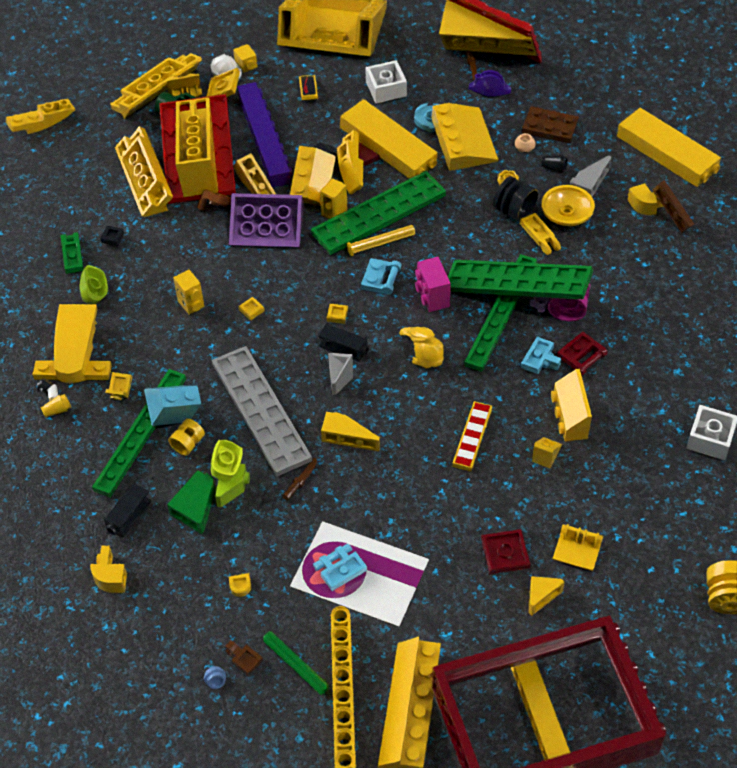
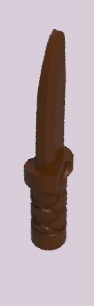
M466 50L467 64L470 65L474 81L477 74L476 60L473 57L472 51Z
M313 458L312 462L309 463L298 478L295 477L291 486L282 495L285 500L288 501L296 490L304 485L305 480L316 466L317 458Z

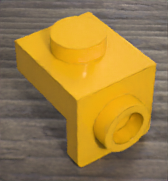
M112 372L109 389H106L105 393L114 400L129 398L133 376Z

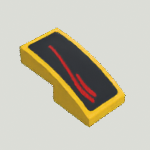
M315 75L299 76L301 99H318Z

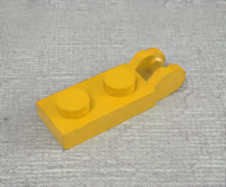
M536 213L520 219V225L541 246L542 251L546 255L551 254L552 251L548 242H550L551 247L555 251L560 250V242Z

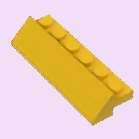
M192 53L187 56L181 55L175 60L168 57L121 89L122 96L110 104L112 110L121 113L123 118L126 119L168 89L167 79L175 76L184 77L195 71L202 61L201 57Z
M139 126L130 138L124 136L115 149L142 217H147L168 211L166 204L172 199L173 195L146 130Z
M419 637L398 643L378 768L424 767L434 693L431 687L432 668L438 665L441 643L420 641Z

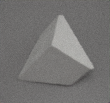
M328 353L332 395H336L353 378L352 354Z

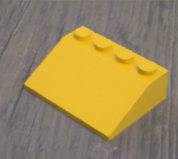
M453 103L432 107V122L449 171L498 162V157L480 108Z

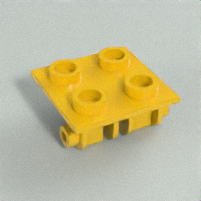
M192 73L184 77L175 76L167 79L168 93L174 96L184 92L189 93V91L195 97L202 95L199 74Z
M563 524L553 560L593 571L603 536L599 535V533L588 532L587 529L581 530L580 527L578 529L569 526V524Z

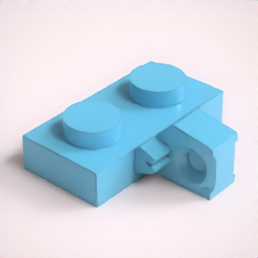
M536 337L521 362V368L539 374L542 367L558 371L561 365V358L551 353L554 343Z

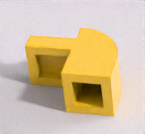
M645 183L629 188L627 201L636 212L643 215H655L657 208L663 207L657 196L649 190Z
M101 546V552L97 554L96 558L97 564H90L96 585L105 592L125 593L127 572L124 564H112L113 555L110 546Z

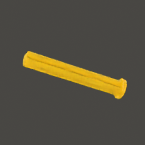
M409 225L354 243L348 242L347 250L350 256H354L355 253L415 235V228L413 225Z

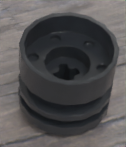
M509 176L496 191L493 207L504 214L508 213L509 217L520 222V219L529 216L538 200V190L527 184L523 185L522 181Z

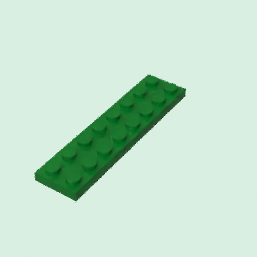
M424 171L420 175L418 174L311 228V234L332 255L346 248L348 242H357L445 197L446 190L427 171Z
M454 260L448 274V279L451 283L450 292L583 300L593 274L592 266Z

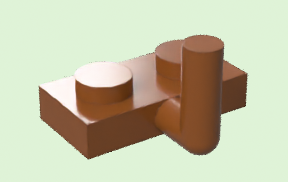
M205 189L202 192L197 208L204 210L208 199L210 204L227 208L228 205H231V197Z

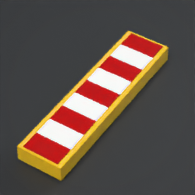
M473 402L452 467L472 472L492 412L491 405Z

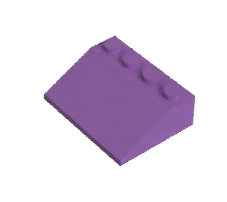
M232 193L229 246L300 248L304 204L302 195Z

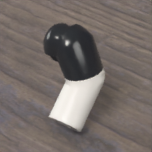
M46 378L40 379L37 382L38 390L48 391L49 401L58 396L57 386Z

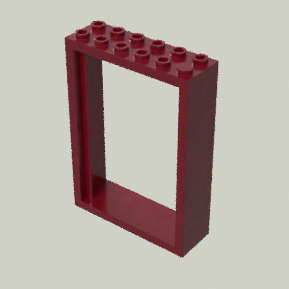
M610 615L433 666L431 687L461 768H480L449 685L602 641L641 727V731L521 768H616L659 754L666 736L665 726L662 722H659L656 716V707L648 699L646 685L643 681H640L637 675V666L634 661L630 660L628 655V646L626 642H622L619 636V627L616 622L613 623Z

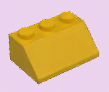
M299 146L290 195H302L304 203L321 205L320 190L332 179L336 157L317 148Z
M575 369L555 382L554 391H551V400L556 404L555 416L560 420L558 424L559 433L563 434L564 441L588 439L592 419L580 369Z

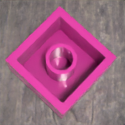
M439 257L417 262V270H415L417 282H415V288L417 293L420 292L423 306H426L429 312L450 307L451 283Z

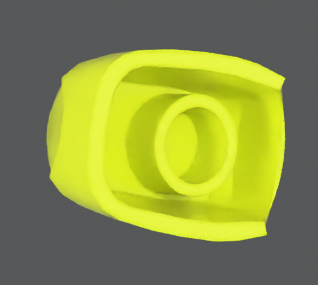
M218 440L211 458L212 476L219 480H230L239 468L243 449L234 442Z

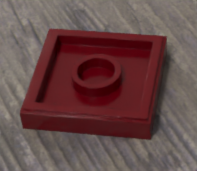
M521 529L481 535L489 574L530 568L531 564Z

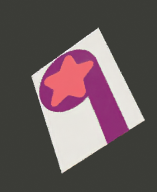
M322 521L290 586L400 626L429 559ZM349 543L352 551L347 554L350 555L356 551L366 564L367 571L331 591L321 577L320 572L325 569L321 568L316 571L313 563L319 561L321 556H327L334 552L335 548L343 547ZM337 559V560L333 561L332 564L337 563V562L340 561L341 559Z

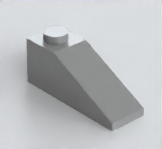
M608 155L579 171L577 176L571 179L570 185L586 190L593 197L610 169L612 156Z

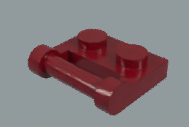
M582 331L557 352V357L561 358L562 361L574 370L580 369L581 376H583L591 365L600 358H604L608 352L604 346ZM592 349L595 351V353L582 364L578 362Z

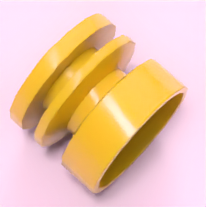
M728 560L712 564L706 572L707 585L709 587L708 605L710 609L718 613L737 614V561Z

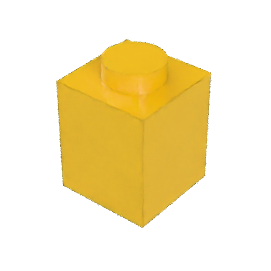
M248 44L233 49L235 62L243 73L258 67L257 56Z

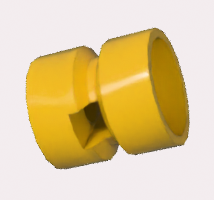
M186 418L178 427V430L169 437L168 442L176 452L187 456L195 448V444L199 443L205 436V432L197 422Z

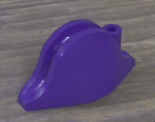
M493 70L476 74L475 81L469 84L470 90L485 96L511 94V87L505 83L500 73Z

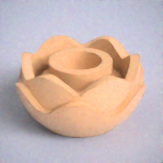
M521 134L515 139V148L519 152H531L535 148V140L529 134Z

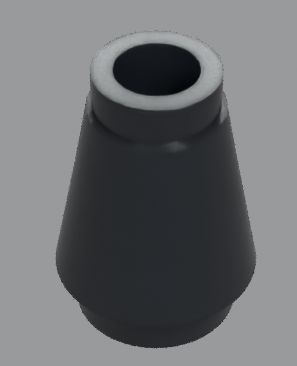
M564 155L543 156L541 165L556 171H565L568 165V158L564 157Z

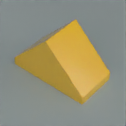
M545 437L535 442L532 462L550 469L562 444Z
M531 576L529 614L532 616L563 592L564 581L556 578Z

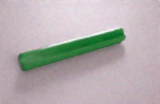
M269 631L263 636V641L319 694L322 695L328 690V683L273 632Z

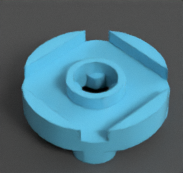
M428 103L420 105L415 110L414 123L428 133H434L435 128L432 118H429L432 117L433 106H428Z

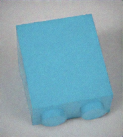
M182 385L147 388L144 390L152 426L182 423L186 418L191 419L201 405L197 386Z

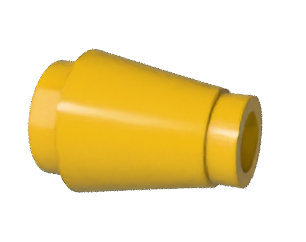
M59 394L41 407V410L47 418L68 412V409L72 407L67 396Z

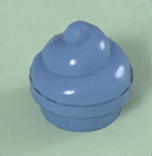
M218 666L210 667L204 674L205 683L212 689L222 687L226 680L225 671Z

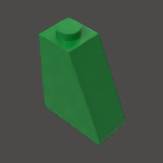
M197 470L167 504L169 514L202 534L206 527L216 491L214 479L209 474H203Z

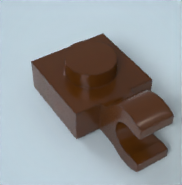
M232 640L225 645V648H227L225 652L233 657L232 664L247 676L263 661V657L247 644L243 649Z

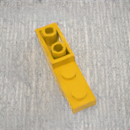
M62 99L37 105V111L6 117V123L12 132L26 130L28 134L57 124L72 114L75 108L69 99Z
M352 130L342 138V144L337 147L341 176L344 184L347 185L348 193L351 195L363 187V160L358 158L359 133L355 130Z

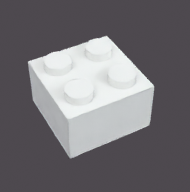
M397 60L366 67V84L375 103L407 96V81Z
M699 405L686 449L725 460L737 424V416Z

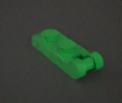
M74 232L73 235L67 236L66 234L60 235L66 274L83 271L79 233Z

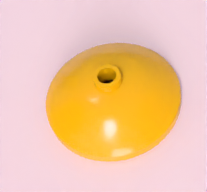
M560 185L551 188L544 194L541 203L544 215L552 222L563 226H575L586 222L593 215L595 207L592 196L586 190L573 185Z

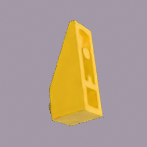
M252 153L236 161L234 170L241 182L252 194H276Z
M326 412L321 429L322 442L373 451L380 450L379 436L346 415L337 412Z

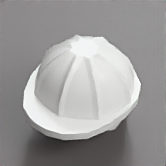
M223 54L213 59L211 63L213 76L238 68L240 70V79L242 74L241 68L232 56Z

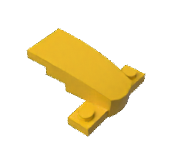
M59 304L55 328L54 361H35L33 370L34 380L46 378L65 383H78L85 380H109L112 367L111 361H89L93 350L92 341L96 329L95 319L98 310L96 304Z

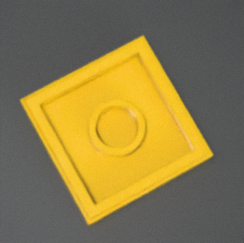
M234 68L212 77L206 97L226 94L228 97L235 94L240 70Z

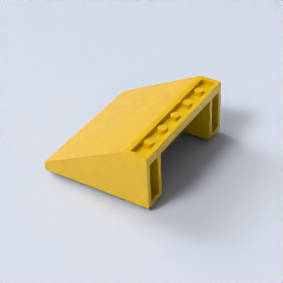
M286 0L279 6L277 45L371 56L374 52L384 18L387 1Z

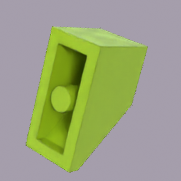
M240 464L236 474L230 480H218L215 496L217 507H223L245 491V485L249 484L250 472L246 471V464Z

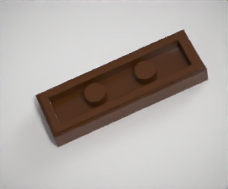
M665 180L652 189L682 233L694 225V222Z

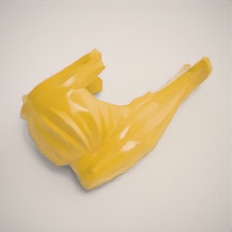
M407 327L400 330V335L409 336L414 343L416 357H413V364L425 368L437 367L442 364L444 360L443 343L434 338L435 333L431 329L426 327Z

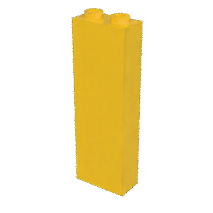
M363 99L340 116V128L348 134L352 130L357 131L360 143L380 155V158L410 179L418 174L420 175L422 172L433 169L436 166L438 152Z
M642 108L636 110L618 126V138L696 187L705 183L712 174H716L720 169V156Z

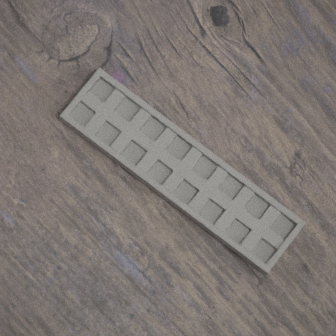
M245 346L213 359L212 365L276 477L312 462L311 454L248 348Z

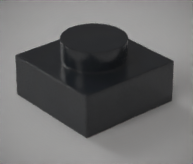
M106 226L100 238L101 243L118 246L124 235V229Z

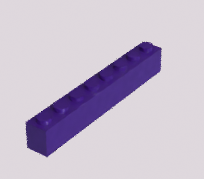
M256 82L237 86L238 99L270 185L274 188L291 184L292 168L288 166L287 155H283L284 148L282 143H279L280 138L278 132H275L274 121L270 120V110H266L267 104L266 100L262 99L263 93L261 88H258Z

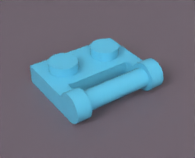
M370 258L361 283V289L387 295L392 294L393 284L397 272L401 269V263L399 261L388 262ZM386 270L390 271L386 284L382 285Z

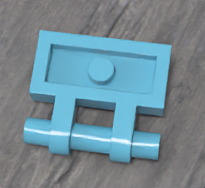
M349 543L343 547L335 548L334 552L327 556H321L319 561L313 563L316 571L321 568L325 569L320 572L321 577L331 591L367 571L366 564L356 551L350 555L347 554L352 551ZM337 559H341V560L338 561L337 563L332 564L333 561H335V560H337Z

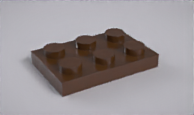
M531 106L522 127V133L571 144L579 116Z

